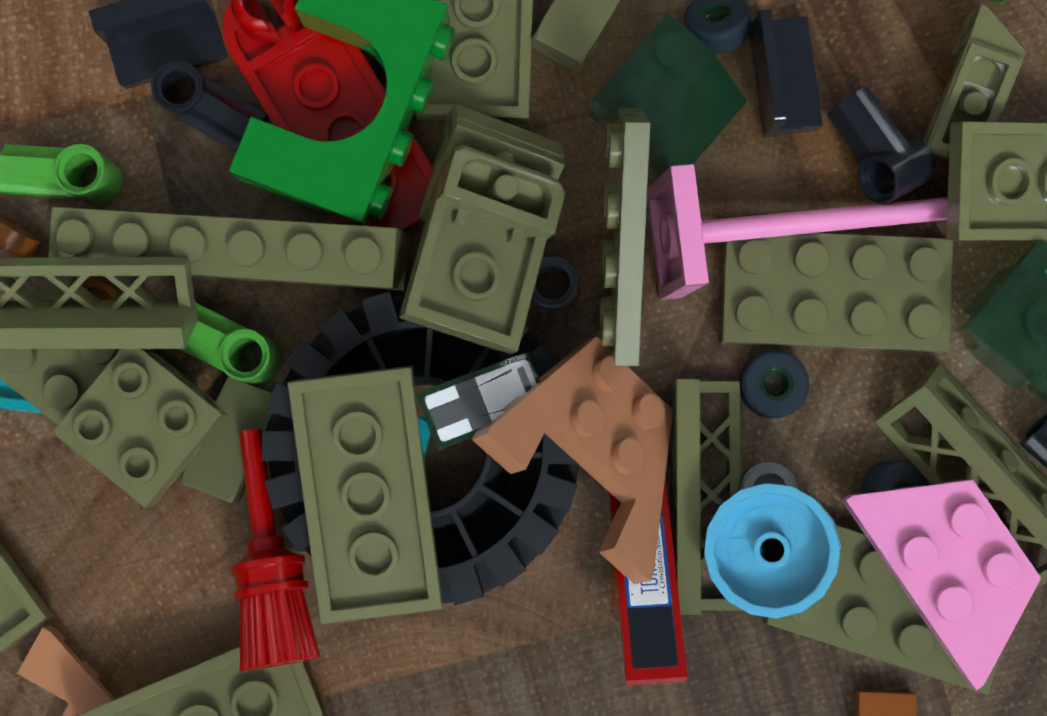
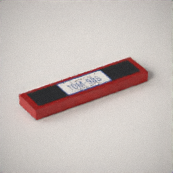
M665 475L655 567L651 581L634 584L615 567L625 686L686 682L687 680ZM608 491L610 520L612 523L620 502Z

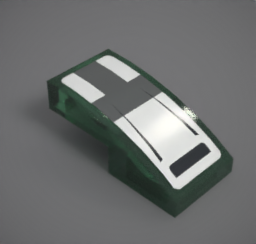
M529 352L417 393L416 396L438 451L472 438L475 432L483 425L492 422L502 414L504 408L515 398L524 395L539 382V377Z

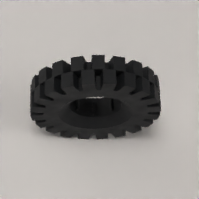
M390 292L361 300L363 306L349 313L342 309L319 325L322 332L310 344L303 341L286 363L291 369L283 384L275 383L266 411L272 412L270 430L262 431V460L269 461L271 476L270 480L264 482L272 509L280 508L287 523L282 529L298 552L305 550L311 556L288 382L412 366L415 386L440 387L439 391L496 369L526 360L537 384L539 378L557 364L544 343L541 345L529 333V328L524 326L518 351L509 355L399 318L405 294L392 296ZM545 433L525 470L510 474L486 453L485 464L476 463L475 469L481 470L482 473L471 491L456 503L452 496L445 499L448 507L431 511L443 604L454 602L456 606L482 598L485 592L499 585L504 587L525 572L526 567L539 554H543L559 532L558 528L565 514L569 513L578 486L576 482L579 464Z

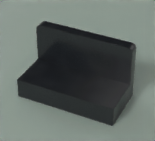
M123 0L88 11L94 32L108 45L118 83L124 89L151 82L156 70L161 65L170 61H184L196 69L223 61L228 57L212 0Z
M771 9L759 10L752 22L750 43L763 138L819 131L823 126L808 16L773 20Z

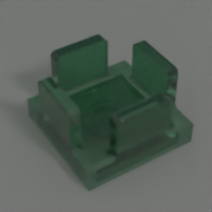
M1040 239L1033 242L1015 264L1001 269L966 309L965 312L970 315V318L960 330L976 342L970 349V354L1004 383L1012 388L1027 386L1047 402V243Z

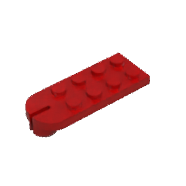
M231 0L224 14L222 27L226 47L274 126L312 140L330 142L352 137L365 129L375 119L383 105L386 91L359 47L304 27L295 10L298 0H270L284 23L276 29L257 0ZM414 137L404 165L400 167L394 164L386 183L387 186L392 187L390 202L381 220L372 219L370 224L372 227L398 228L407 232L424 222L418 219L432 166ZM330 217L333 224L350 225Z

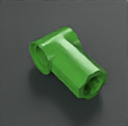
M5 144L0 153V192L4 195L82 200L87 204L100 206L115 200L123 186V173L119 166L107 156L85 144H75L67 148ZM97 164L98 172L95 180L88 186L82 187V173L87 167Z
M195 302L198 321L185 349L179 350L225 372L233 379L255 385L265 384L276 377L281 369L283 359L282 351L274 340ZM258 343L262 349L261 363L251 372H245L240 364L241 352L249 344Z

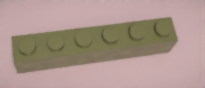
M52 207L48 258L189 257L191 277L406 291L410 233L398 228Z

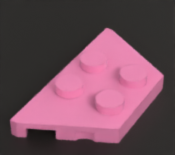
M959 480L865 494H851L841 499L967 685L976 691L980 689L988 679L1041 577L974 480Z

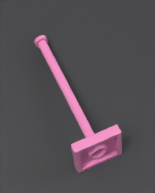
M694 164L671 166L647 189L659 300L683 298L709 283L704 246L706 243L947 220L948 197L701 221Z

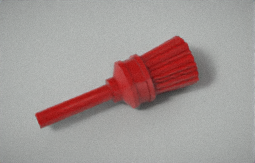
M262 429L239 432L253 540L246 543L248 555L231 567V575L235 576L236 583L234 599L235 601H240V672L284 666L321 658L303 591L309 589L308 580H305L303 565L306 564L305 556L285 549L283 537L276 536L273 509L264 482L269 480L266 461L262 460Z

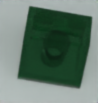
M667 13L594 97L590 117L606 129L607 123H617L618 108H641L650 121L648 165L661 176L671 166L695 164L743 108L747 100L713 50Z

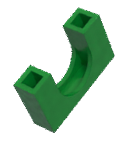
M298 0L295 10L304 27L359 47L372 55L380 63L387 78L386 95L383 105L375 119L365 129L352 137L330 142L312 140L251 117L229 172L240 183L350 225L370 226L373 218L381 220L387 210L392 195V187L387 186L386 183L394 164L402 167L411 149L414 134L407 132L413 115L415 111L423 114L430 101L435 81L428 79L434 62L436 58L444 61L451 48L455 27L449 26L448 5L436 0Z

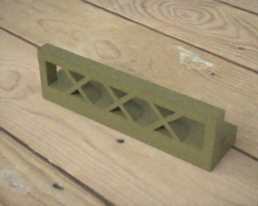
M189 257L0 258V289L5 292L0 298V349H185L198 321ZM13 276H19L16 281L13 278H11ZM29 276H44L64 292L57 300H40L23 287L22 284ZM69 276H78V277H77L75 280H73V279L70 278ZM89 276H104L119 287L122 292L115 300H99L83 288L81 284ZM128 276H136V277L134 278V280H132V279H131L130 277H128ZM148 276H174L178 300H158L140 285ZM130 296L134 300H127V298ZM12 297V298H14L16 301H8V300Z
M940 363L921 377L909 394L881 413L875 420V423L931 485L961 480L950 478L940 467L941 454L962 457L971 467V480H974L983 495L989 499L1002 501L1011 511L1010 524L1004 523L1017 544L1019 540L1041 544L1047 550V479ZM916 407L932 424L931 438L911 435L897 419ZM1047 563L1035 569L1041 577L1036 588L1047 583Z
M675 379L670 382V407L673 409L670 433L671 530L681 615H701V610L742 611V609L728 602L725 597H701V569L707 564L704 554L701 556V547L705 550L706 542L701 537V511L711 501L718 507L724 503L717 495L726 485L727 500L740 491L741 486L740 381ZM700 393H726L727 417L710 432L700 422ZM726 428L727 448L717 439ZM700 433L705 437V439L701 443ZM710 444L727 459V474L712 489L700 479V454ZM700 489L706 494L701 500Z

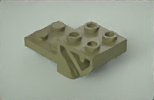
M459 104L453 107L446 117L418 219L426 222L399 318L509 355L518 351L546 240L555 234L565 196L564 187L559 181V177L565 167L562 143Z
M46 279L34 295L40 300H57L64 291ZM0 349V379L58 425L52 432L144 508L155 506L228 416L207 393L190 382V377L157 349Z

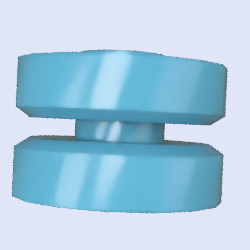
M764 483L742 489L720 505L707 528L704 556L712 582L728 602L750 615L777 619L801 613L825 595L839 569L841 542L833 518L818 500L792 486ZM775 538L783 544L784 555L780 560L776 559L772 562L764 558L763 554L766 551V547L763 542L765 540Z

